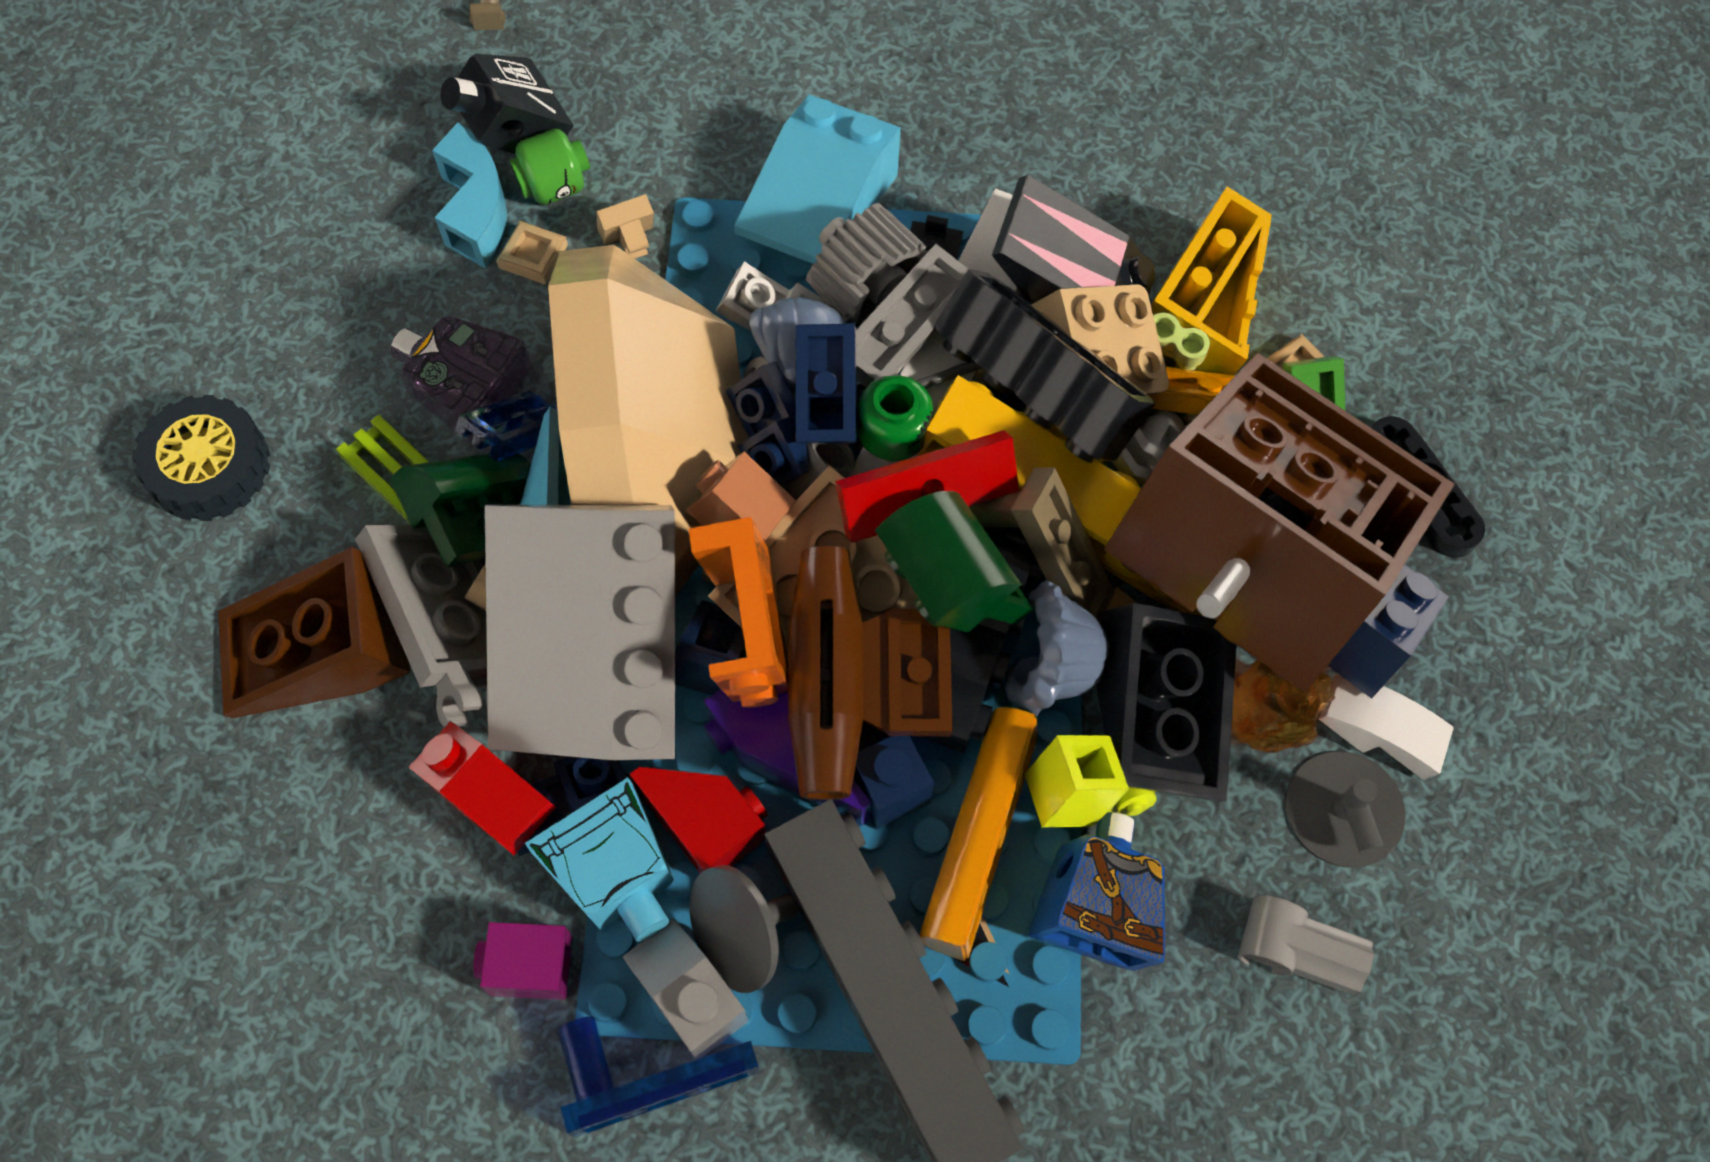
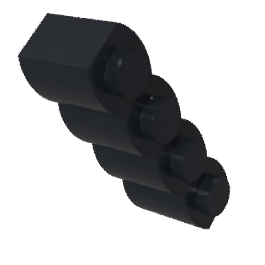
M968 269L936 321L935 330L945 338L942 346L946 351L967 363H970L973 359L985 371L982 379L989 386L1005 395H1011L1014 392L1026 404L1023 408L1026 416L1048 429L1055 425L1068 438L1064 443L1066 448L1086 462L1094 463L1096 459L1099 461H1116L1156 404L1139 387L1111 369L1095 353L1070 337L1055 322L1030 306L1015 291L989 273Z
M983 527L1022 585L1019 588L1022 593L1027 583L1038 586L1043 572L1021 529ZM1026 617L1017 625L993 618L989 620L983 619L969 633L950 628L952 733L950 736L918 737L961 753H965L970 738L982 741L993 707L983 704L989 685L1001 688L1012 654L1002 651L1008 633L1020 636Z

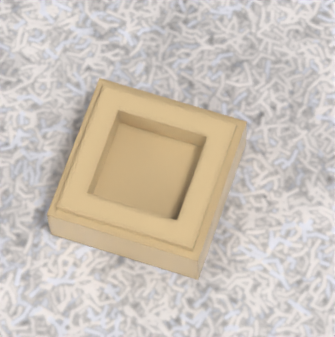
M519 220L496 260L498 268L546 285L554 270L560 251H565L568 246L567 238Z

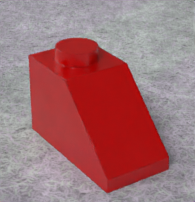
M452 721L426 744L423 752L408 767L446 802L513 856L556 808L488 748Z
M638 767L629 774L634 788L699 874L706 869L718 865L732 867L765 842L764 834L766 830L762 820L768 816V813L757 796L747 786L738 791L727 776Z

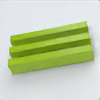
M378 414L370 421L373 427L366 432L361 428L353 434L355 441L348 446L344 442L336 448V451L356 473L411 524L395 490L358 454L366 449L389 473L394 475L402 466L375 441L382 436L412 465L429 461Z

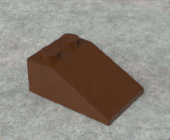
M354 547L335 554L218 611L223 716L229 718L365 693L410 673V663L361 551Z

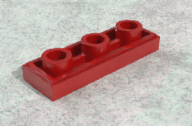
M1005 430L835 481L845 535L851 543L877 536L875 529L891 514L909 502L931 493L940 491L958 492L968 507L1019 491L1013 437Z

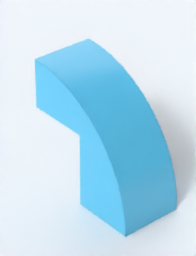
M457 123L432 150L442 180L460 189L435 216V220L445 246L486 269L497 254L504 238L507 224L506 201L491 154L469 129Z

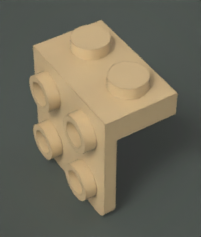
M1121 285L1059 289L1030 305L1055 322L1070 337L1095 353L1111 369L1131 381L1147 395H1157L1168 389L1169 380L1150 300L1143 286Z

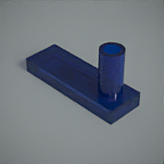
M595 1017L579 1018L557 1028L576 1102L561 1106L560 1109L566 1132L574 1138L761 1073L752 1043L749 1041L614 1088Z

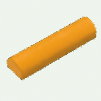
M999 707L992 711L919 933L923 945L936 952L962 961L969 958L1023 787L1024 774L1029 768L1038 739L1037 718H1035L1034 713L1009 707Z

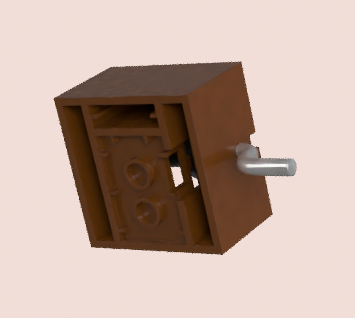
M1257 353L1168 446L1103 550L1118 559L1126 569L1139 574L1163 591L1178 606L1188 609L1192 613L1198 608L1203 616L1215 619L1217 622L1213 628L1219 631L1226 640L1246 650L1267 665L1278 677L1291 682L1300 690L1306 692L1385 597L1455 484Z

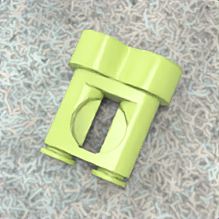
M1163 312L1153 315L1165 367L1195 370L1196 366L1200 365L1207 355L1210 346L1207 334L1198 328L1181 327L1177 318L1169 313Z

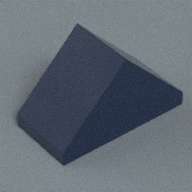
M701 601L675 649V684L708 695H713L720 690L719 686L710 678L709 665L742 659L746 654L743 628L718 605Z

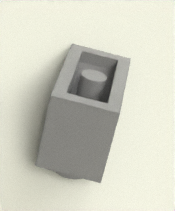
M674 918L658 934L641 942L622 956L696 1061H699L749 1022L744 1007L707 957Z

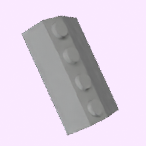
M485 505L488 749L603 760L675 759V510L672 505Z

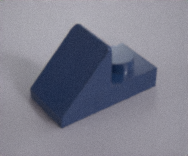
M855 324L796 325V443H856L859 394L856 387Z

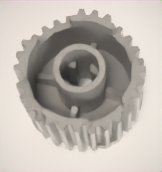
M875 203L868 209H865L861 215L856 213L852 220L847 219L845 221L841 217L833 219L821 231L819 242L822 244L821 249L823 251L816 255L815 259H817V262L809 270L806 281L830 307L841 314L848 324H855L856 328H858L928 252L925 250L926 246L889 210L885 209L880 203Z

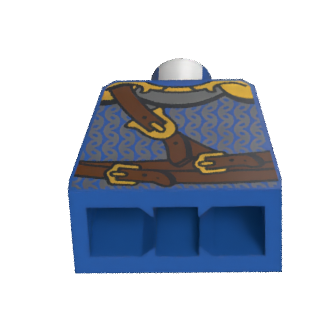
M1107 812L1097 823L1095 836L1084 835L1061 845L1055 855L1032 919L1029 937L1132 971L1164 963V866L1159 859L1131 849L1135 821L1131 817L1120 813Z

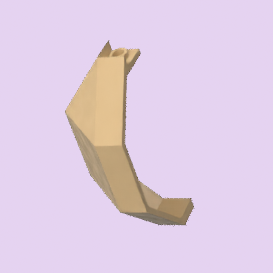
M616 245L560 251L548 284L559 434L571 505H672L675 510L676 596L699 566V562L692 554L688 529L702 525L686 511L700 493L694 484L716 460H720L724 465H727L741 453L737 446L749 439L725 390L741 380L734 327Z

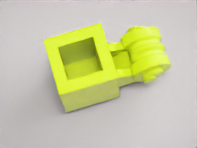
M1057 735L1024 774L1042 828L1094 827L1107 812L1136 816L1153 806L1157 801L1153 791L1128 787L1110 736Z

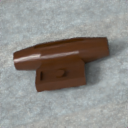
M814 546L806 548L801 552L789 618L788 726L800 797L814 800H837L851 796L863 723L886 733L888 736L951 735L950 628L932 625L920 614L918 609H888V611L862 622L850 552L845 548L837 546Z

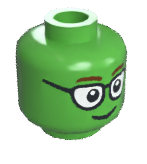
M552 129L520 141L515 149L516 157L509 160L524 198L533 197L541 205H548L582 191L584 188L582 172L591 169L581 141L578 139L570 142L566 134L560 129Z

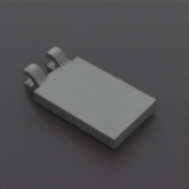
M411 524L365 525L355 541L419 686H436V712L444 728L450 721L458 727L466 726L469 721L464 711L481 709L484 703L479 689L487 688L486 611L465 599L468 590L484 567L482 561L447 568L427 527L413 529ZM486 693V707H487V711H488L487 693Z

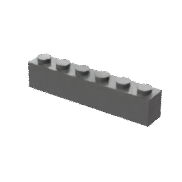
M828 800L764 834L766 849L790 895L795 898L800 914L931 1162H1002L1023 1149L1017 1136L1024 1132V1127L1015 1108L1005 1095L996 1099L983 1075L990 1072L991 1068L983 1050L972 1035L963 1039L951 1018L952 1015L958 1013L955 1000L940 977L933 981L929 978L920 961V958L927 955L923 942L909 920L900 925L889 905V902L896 899L892 886L879 865L872 869L868 867L859 850L860 847L866 845L865 839L852 814L848 811L840 815L833 801Z

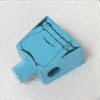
M629 778L624 779L525 843L535 858L600 930L622 918L636 942H643L658 934L668 925L669 919L654 896L669 887L675 880L644 803Z

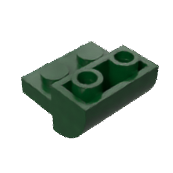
M501 450L404 466L396 471L390 482L412 528H428L448 568L486 559L485 505H520L531 463L518 452Z
M940 491L917 498L899 508L875 529L877 535L887 548L884 554L887 563L900 577L908 581L918 596L914 600L916 608L932 625L936 627L944 626L969 633L983 619L989 620L993 618L1017 625L1034 610L1019 588L1022 585L958 492Z

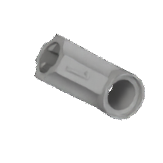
M1258 895L1253 899L1237 958L1247 965L1251 959L1273 967L1272 974L1278 976L1296 974L1355 996L1361 993L1363 985L1370 975L1374 953L1372 941L1309 919L1308 912L1290 901L1272 896Z

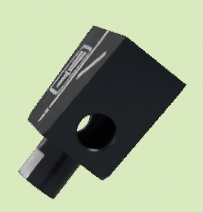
M476 53L468 59L457 78H447L441 87L440 98L442 105L448 110L459 111L475 138L483 145L515 154L516 146L522 140L552 129H560L567 136L574 127L541 73L529 58Z

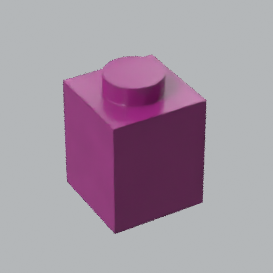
M489 922L487 939L479 940L476 945L473 963L475 979H481L480 987L490 996L566 1000L573 936L566 926Z

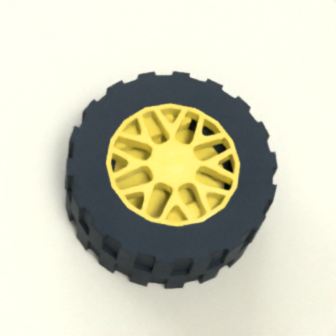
M214 395L182 398L180 402L175 404L169 403L162 407L163 410L156 416L152 415L147 420L145 429L142 432L139 431L135 440L137 447L136 450H133L132 460L136 463L135 474L146 491L165 511L171 515L175 513L181 519L191 521L193 518L200 519L201 521H212L214 517L222 516L224 518L233 514L235 509L240 506L245 507L252 501L250 498L256 492H260L264 485L263 479L265 475L269 474L270 464L268 463V456H270V451L264 440L265 437L248 412L242 407L238 408L232 400L223 398V400L217 399Z

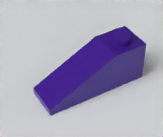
M721 689L705 699L704 704L709 722L703 725V729L721 755H725L731 751L741 766L800 795L788 726V692L778 693L777 702L760 707H742L741 701L732 702ZM853 779L851 796L832 801L840 815L849 811L857 824L862 826L871 819L872 803ZM808 799L818 805L828 801Z

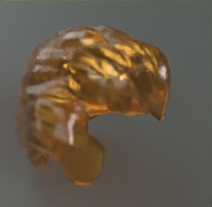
M1260 660L1255 661L1234 682L1232 736L1237 738L1238 742L1247 744L1252 749L1269 753H1276L1287 748H1302L1312 744L1318 738L1316 723L1319 718L1318 714L1328 707L1329 702L1336 699L1334 690L1331 689L1332 678L1329 674L1322 672L1310 688L1303 692L1291 682L1275 675Z

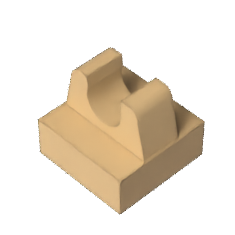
M644 194L597 211V230L604 245L619 240L624 251L634 259L648 254L646 248L649 247V243L644 231L653 228L654 212L647 195Z

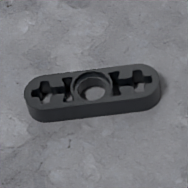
M1395 416L1383 417L1376 421L1372 426L1373 430L1384 437L1386 436L1389 440L1398 438L1402 442L1400 448L1455 484L1445 499L1449 504L1448 508L1444 512L1442 509L1437 512L1425 531L1424 536L1436 551L1447 557L1460 558L1470 554L1482 541L1485 534V524L1480 514L1410 422ZM1449 524L1453 527L1462 524L1467 532L1463 537L1460 535L1450 537L1445 529Z

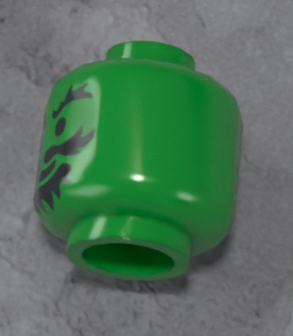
M888 375L872 381L865 388L857 405V432L859 440L869 453L878 459L895 462L914 457L924 448L926 429L934 415L932 398L925 387L913 378L902 375Z

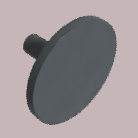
M1334 751L1323 753L1306 761L1295 772L1288 785L1286 813L1289 824L1300 843L1317 858L1340 867H1365L1385 858L1400 841L1405 826L1403 798L1390 775L1372 760L1350 752Z
M718 865L706 869L696 878L690 895V920L696 944L730 989L740 993H751L765 987L773 978L778 963V938L775 926L798 915L797 902L790 894H784L766 902L756 885L744 873L734 867Z

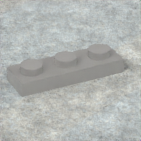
M937 244L929 250L856 330V380L867 387L874 380L883 376L897 375L935 333L936 321L968 271L966 266Z

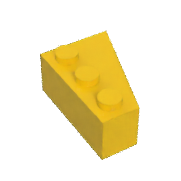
M1229 187L1225 188L1204 218L1150 305L1153 315L1163 312L1169 313L1177 318L1181 327L1198 328L1207 334L1210 346L1205 360L1196 366V371L1234 375L1248 359L1250 345L1247 344L1250 321L1256 312L1257 300H1254L1258 276L1263 270L1272 214Z

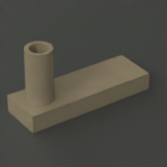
M1034 468L1021 492L1011 493L969 507L982 527L1020 528L1047 581L1060 586L1062 594L1079 604L1097 619L1099 613L1106 611L1115 591L1055 468Z

